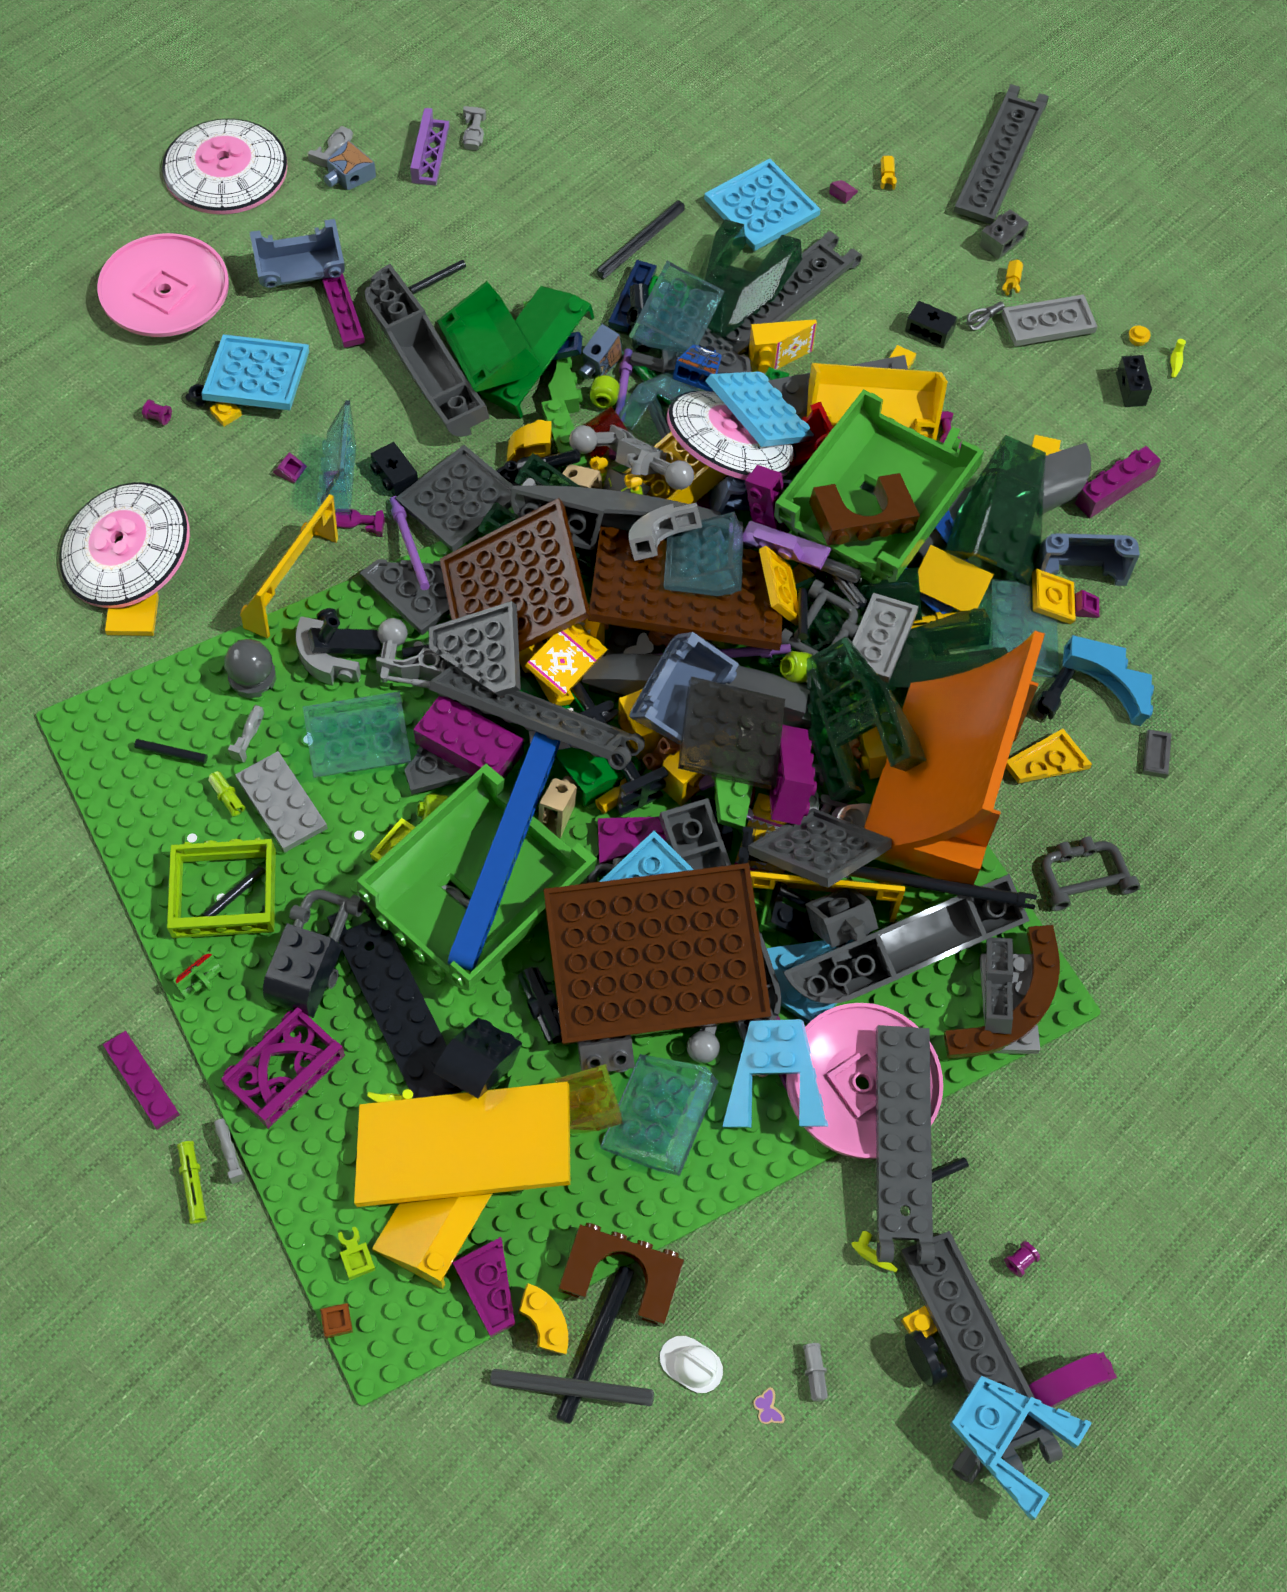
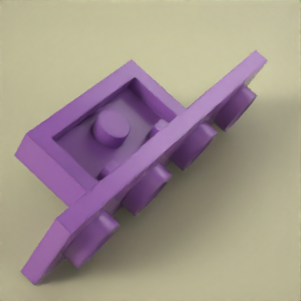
M753 521L749 522L740 539L741 543L759 549L766 545L784 559H791L820 570L831 551L830 547Z

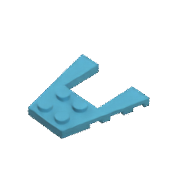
M803 1020L750 1021L723 1127L751 1128L752 1075L800 1074L799 1126L828 1127Z
M981 1376L953 1418L950 1426L1031 1520H1034L1050 1494L1001 1458L1027 1414L1074 1449L1079 1446L1092 1423L1086 1419L1083 1421L1071 1416V1413L1062 1409H1055L1045 1405L1036 1398L1021 1395L1012 1388Z

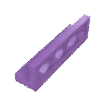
M424 108L410 170L412 183L436 186L450 124L449 121L433 119L432 108ZM433 127L444 128L438 133L432 130ZM434 141H437L440 144L435 148H432L429 145ZM434 156L437 160L429 164L426 159ZM428 171L433 174L432 178L422 177V174Z

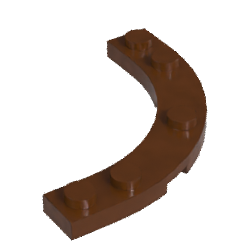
M1053 925L1031 926L1027 928L1032 957V977L1027 994L1013 1010L1011 1034L992 1033L985 1030V1026L946 1030L944 1032V1040L948 1059L980 1056L1000 1051L1006 1046L1023 1039L1039 1024L1055 996L1060 974L1059 951Z

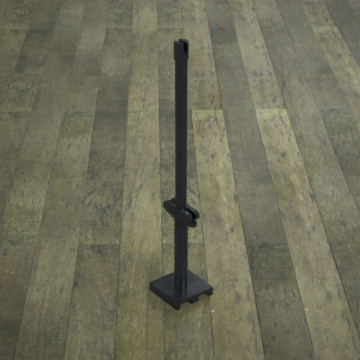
M551 637L542 640V642L545 644ZM580 681L571 689L584 709L579 714L608 724L619 714L617 708L613 710L614 703L610 700L595 706ZM615 754L616 759L624 763L623 757L620 754ZM632 761L620 770L628 782L620 786L616 806L620 816L663 797L661 790L666 787V782L663 778L668 776L664 766L643 776L640 775Z
M743 826L742 832L744 833L742 845L739 849L738 864L749 863L750 866L751 860L768 863L749 855L748 845L754 842L756 827ZM862 866L844 877L849 878L851 876L978 898L1033 910L1035 909V904L1025 903L1026 898L1037 899V894L1017 893Z

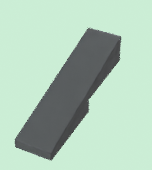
M991 937L986 939L985 1030L992 1033L1011 1034L1013 943L1010 938Z

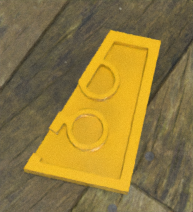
M1061 729L1008 759L1006 769L1019 784L1087 770L1091 768L1092 763L1066 731Z

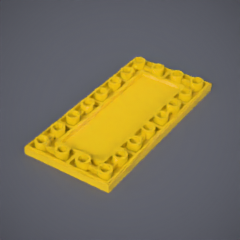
M568 1082L487 1090L479 1099L469 1093L359 1104L354 1197L356 1207L570 1185V1098Z

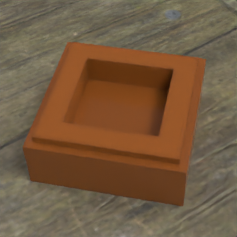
M348 1303L320 1309L325 1338L353 1333Z

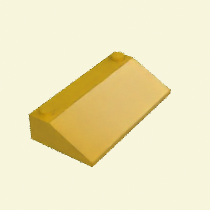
M812 363L808 385L807 417L811 413L810 405L821 401L834 428L864 389L883 399L881 414L888 418H893L896 422L914 429L925 437L937 440L948 381L942 372Z
M329 494L309 521L302 525L299 535L248 605L243 606L240 617L244 629L268 639L270 631L266 606L275 595L276 587L313 536H321L335 543L338 541L334 496Z
M764 869L750 870L752 887L774 889L778 882L786 884L791 889L832 893L843 888H855L864 896H873L877 900L890 901L889 922L893 923L905 893V886L886 882L874 883L841 879L827 888L806 878H801L798 875L773 873Z
M493 1193L401 1202L374 1244L372 1251L443 1289L445 1286V1274Z

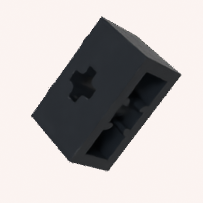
M918 301L907 319L905 332L944 349L955 330L957 317L930 304Z
M1122 356L1116 375L1124 407L1146 406L1152 387L1144 356Z
M395 442L370 453L372 472L375 476H380L384 488L387 491H391L394 496L400 495L418 481L417 471Z

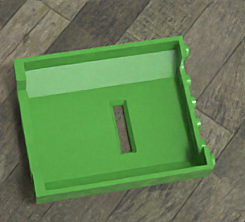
M863 389L776 501L774 517L779 523H785L790 530L789 534L827 546L809 504L813 487L835 484L843 503L849 510L862 516H874L880 514L882 509L876 496L861 489V485L866 482L875 487L879 476L900 473L920 515L915 531L827 546L831 548L827 558L859 569L861 571V578L872 584L880 583L881 580L896 582L980 467L984 451L976 445L963 440L960 452L957 453L953 449L937 443L932 438L925 437L914 429L896 422L893 418H888L881 414L883 399Z
M488 764L480 768L357 880V894L372 911L379 926L384 930L389 929L400 945L404 947L407 945L419 962H426L438 979H445L449 984L467 991L481 980L547 916L544 889L580 884L595 870L597 858L579 842L571 849L533 816L476 968L470 972L464 970L455 961L448 965L449 954L467 908L443 889L442 886L447 885L451 881L471 899L510 798L504 791V778Z

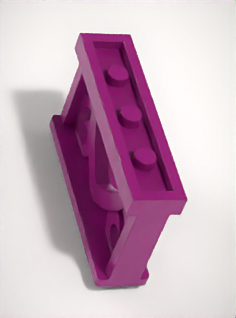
M297 1007L294 1011L291 1010L286 1013L281 1023L275 1029L268 1030L256 1047H250L244 1053L241 1061L227 1068L221 1081L224 1087L269 1129L345 1056L342 1045L332 1039L307 1014ZM297 1026H303L308 1030V1038L305 1043H301L302 1036L300 1031L297 1037L290 1036V1033ZM315 1036L327 1046L325 1050L311 1045ZM284 1053H298L294 1061L297 1076L293 1080L288 1077H275L268 1080V1067L271 1056ZM304 1055H306L304 1061L309 1060L311 1062L306 1068L300 1066ZM246 1074H251L252 1079L247 1081L246 1084L255 1085L259 1083V1087L253 1090H243L239 1087V1081ZM279 1083L285 1085L281 1092H276L277 1086H274L271 1090L269 1088ZM261 1093L266 1106L261 1109L249 1097Z

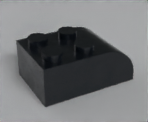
M287 923L264 978V999L270 1004L292 1011L298 1007L303 1013L314 1018L343 946L330 937Z
M478 1017L450 1041L441 1054L433 1073L479 1099L513 1067L522 1042L515 1039L512 1034L494 1027L491 1022Z

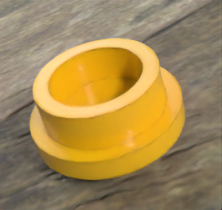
M1134 326L1129 331V340L1135 346H1143L1149 341L1151 336L1150 331L1144 326Z

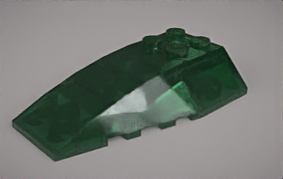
M1005 435L990 457L987 466L980 473L977 482L970 489L967 498L960 505L945 552L964 560L975 556L1007 570L1006 578L1028 586L1041 545L1046 452Z

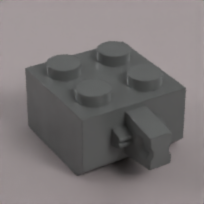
M843 888L805 904L812 931L832 948L843 946L852 939L857 942L867 938L866 936L871 931L878 929L871 902L855 888Z

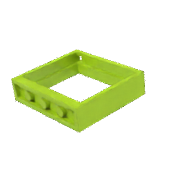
M259 837L246 841L240 839H232L229 842L209 840L204 843L192 844L185 842L184 844L171 845L167 929L171 937L185 938L274 932L276 849L272 839L261 840ZM266 857L265 913L181 918L183 862Z

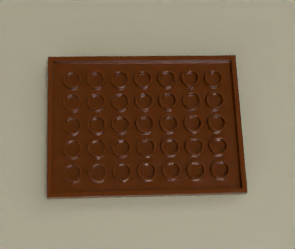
M600 526L589 606L591 617L588 618V621L675 635L694 632L706 640L780 651L782 643V615L771 607L761 557L758 551L667 537L657 547L658 556L634 561L629 543V531Z
M749 863L544 889L563 1045L771 1018Z

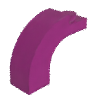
M1096 1352L1063 1366L1028 1386L1034 1398L1040 1400L1045 1405L1055 1408L1087 1390L1111 1382L1117 1376L1113 1370L1112 1363L1107 1359L1104 1352L1099 1354Z

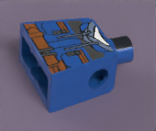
M692 345L677 359L673 379L705 391L713 392V389L705 380L710 374H718L722 356L716 353L715 348L712 346L703 348Z

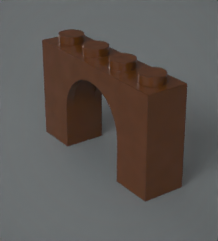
M897 473L878 477L874 494L882 512L874 516H862L849 510L843 503L835 484L813 487L809 504L827 546L915 531L920 515L901 474Z
M586 1223L585 1226L579 1225L558 1292L584 1300L594 1269L602 1259L611 1255L630 1257L641 1267L645 1277V1288L636 1318L662 1327L666 1321L684 1259L678 1258L679 1254L672 1250L663 1249V1252L652 1249L653 1245L645 1241L638 1240L637 1243L626 1240V1235L612 1231L611 1235L601 1232V1227L592 1223Z

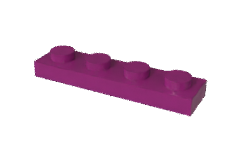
M343 273L337 278H322L344 348L365 343Z
M126 1031L103 1044L156 1129L161 1128L180 1115Z

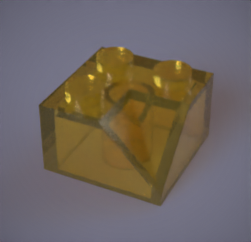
M606 1064L555 1079L556 1083L568 1082L570 1129L599 1131L623 1124Z

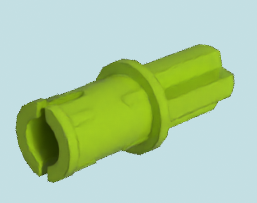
M221 772L211 773L208 781L218 794V800L223 801L232 816L240 815L241 813L238 809L243 812L245 806L235 794V788L228 784Z

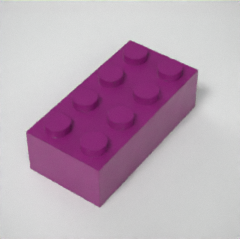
M440 695L413 729L415 744L472 776L485 764H488L505 779L524 753L523 739L456 701Z
M779 724L766 763L767 771L771 775V780L768 782L771 820L801 825L803 816H807L809 813L810 796H814L816 793L817 782L814 781L815 767H812L814 755L810 753L812 740H809L807 729Z

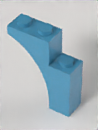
M1073 635L1064 646L1063 667L1083 672L1108 687L1125 707L1131 724L1141 726L1147 718L1151 717L1153 712L1151 697L1154 691L1152 675L1127 669L1128 658H1126V648Z

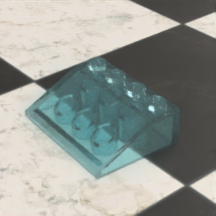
M667 260L629 337L648 347L681 353L687 351L692 345L699 346L723 296L724 290Z
M345 400L327 431V440L322 442V451L325 454V457H321V471H323V475H319V488H322V490L317 493L318 506L324 502L329 494L334 496L335 514L350 515L356 457V440L350 400Z
M735 511L701 520L702 528L676 533L667 537L664 575L665 590L722 596L741 591L743 531Z
M992 579L987 592L988 663L1009 653L1027 640L1034 631L1045 633L1033 676L1056 678L1059 674L1057 619L1033 611L1032 587L1017 581Z
M400 691L303 706L314 778L411 762Z
M640 1054L600 1147L605 1151L656 1171L680 1176L718 1080L706 1066Z

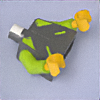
M597 456L590 459L591 468L600 471L603 484L602 489L641 495L648 494L651 486L643 483L640 477H636L634 474L627 475L610 468L605 469L608 466L606 458Z

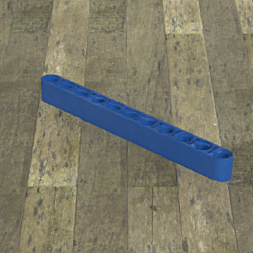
M537 731L534 734L452 945L448 965L455 961L464 970L472 972L476 968L557 755L560 740L549 739L546 735Z

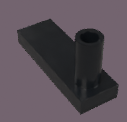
M333 615L326 618L321 628H310L307 633L312 653L379 655L382 650L377 630L337 629L340 621Z

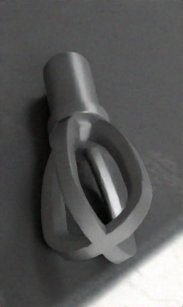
M998 302L991 307L973 310L967 315L965 323L970 329L978 330L988 322L989 318L1003 310L1005 306L1003 302ZM984 312V313H981V314H979V315H977V316L971 318V316L974 315V314H976V313ZM982 321V322H981L980 324H978L977 326H973V325H972V324H975V323H978V322Z

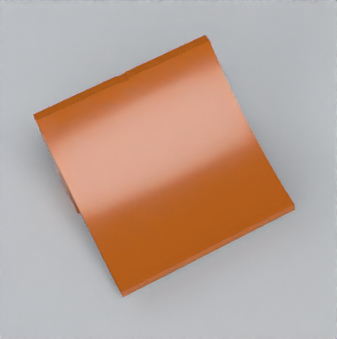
M1034 631L1018 647L981 667L949 677L910 684L885 761V767L882 770L864 826L865 829L892 839V848L875 858L876 860L933 878L974 885L987 845L1001 814V811L993 808L1013 741L1017 739L1039 684L1031 681L1045 633Z

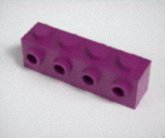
M1147 446L1140 450H1134L1125 460L1117 461L1111 469L1106 472L1101 471L1094 480L1087 481L1084 488L1078 494L1075 505L1089 519L1155 477L1161 459Z
M757 465L747 475L745 480L752 521L789 533L790 530L785 523H779L774 517L775 503L784 492L782 473Z

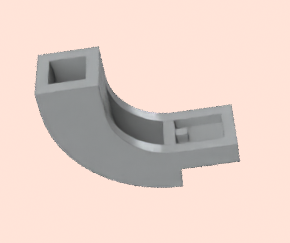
M697 503L675 508L674 504H669L655 509L638 519L629 531V543L634 561L658 556L657 547L668 536L702 528Z
M301 616L296 630V642L300 659L305 669L317 680L332 686L335 678L345 682H359L361 676L359 662L336 658L327 653H312L307 633L310 628H321L324 621Z

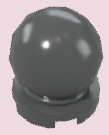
M253 639L238 640L228 648L224 658L225 670L228 674L229 685L239 696L257 698L262 696L261 693L274 687L276 670L272 663V655L260 641Z

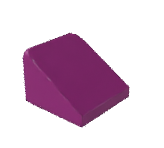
M843 180L834 181L830 184L829 194L844 204L858 193L857 189Z
M289 452L273 473L295 483L307 466Z
M1084 590L1075 593V616L1100 617L1099 597Z

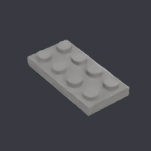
M1084 294L1006 307L1002 311V316L1014 346L1096 333L1097 324Z
M873 593L844 660L843 669L889 683L918 612V606Z
M279 751L235 774L237 781L284 853L328 829L326 822Z
M981 954L979 961L985 1024L986 954ZM1013 954V1010L1021 1003L1030 987L1032 977L1031 954ZM1038 1025L1023 1039L994 1053L1038 1054L1040 1052Z

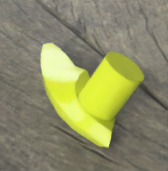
M1184 339L1177 340L1171 354L1172 378L1177 376L1183 364V349L1186 344Z
M409 1089L404 1090L402 1095L368 1092L367 1096L376 1102L412 1099L413 1092Z
M862 1231L859 1241L851 1243L856 1252L867 1261L881 1268L897 1272L898 1269L892 1263L877 1261L876 1250L868 1246L872 1238L871 1233Z

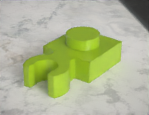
M352 1227L354 1237L351 1240L344 1239L342 1232L338 1233L341 1245L347 1248V1250L340 1252L349 1280L375 1271L366 1242L358 1245L360 1234L356 1227Z

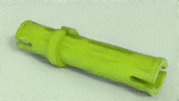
M184 1141L177 1144L181 1164L179 1174L183 1176L190 1224H198L207 1220L199 1177L201 1167L196 1160L194 1141ZM187 1160L190 1162L192 1178H190ZM192 1186H194L196 1205L194 1204Z

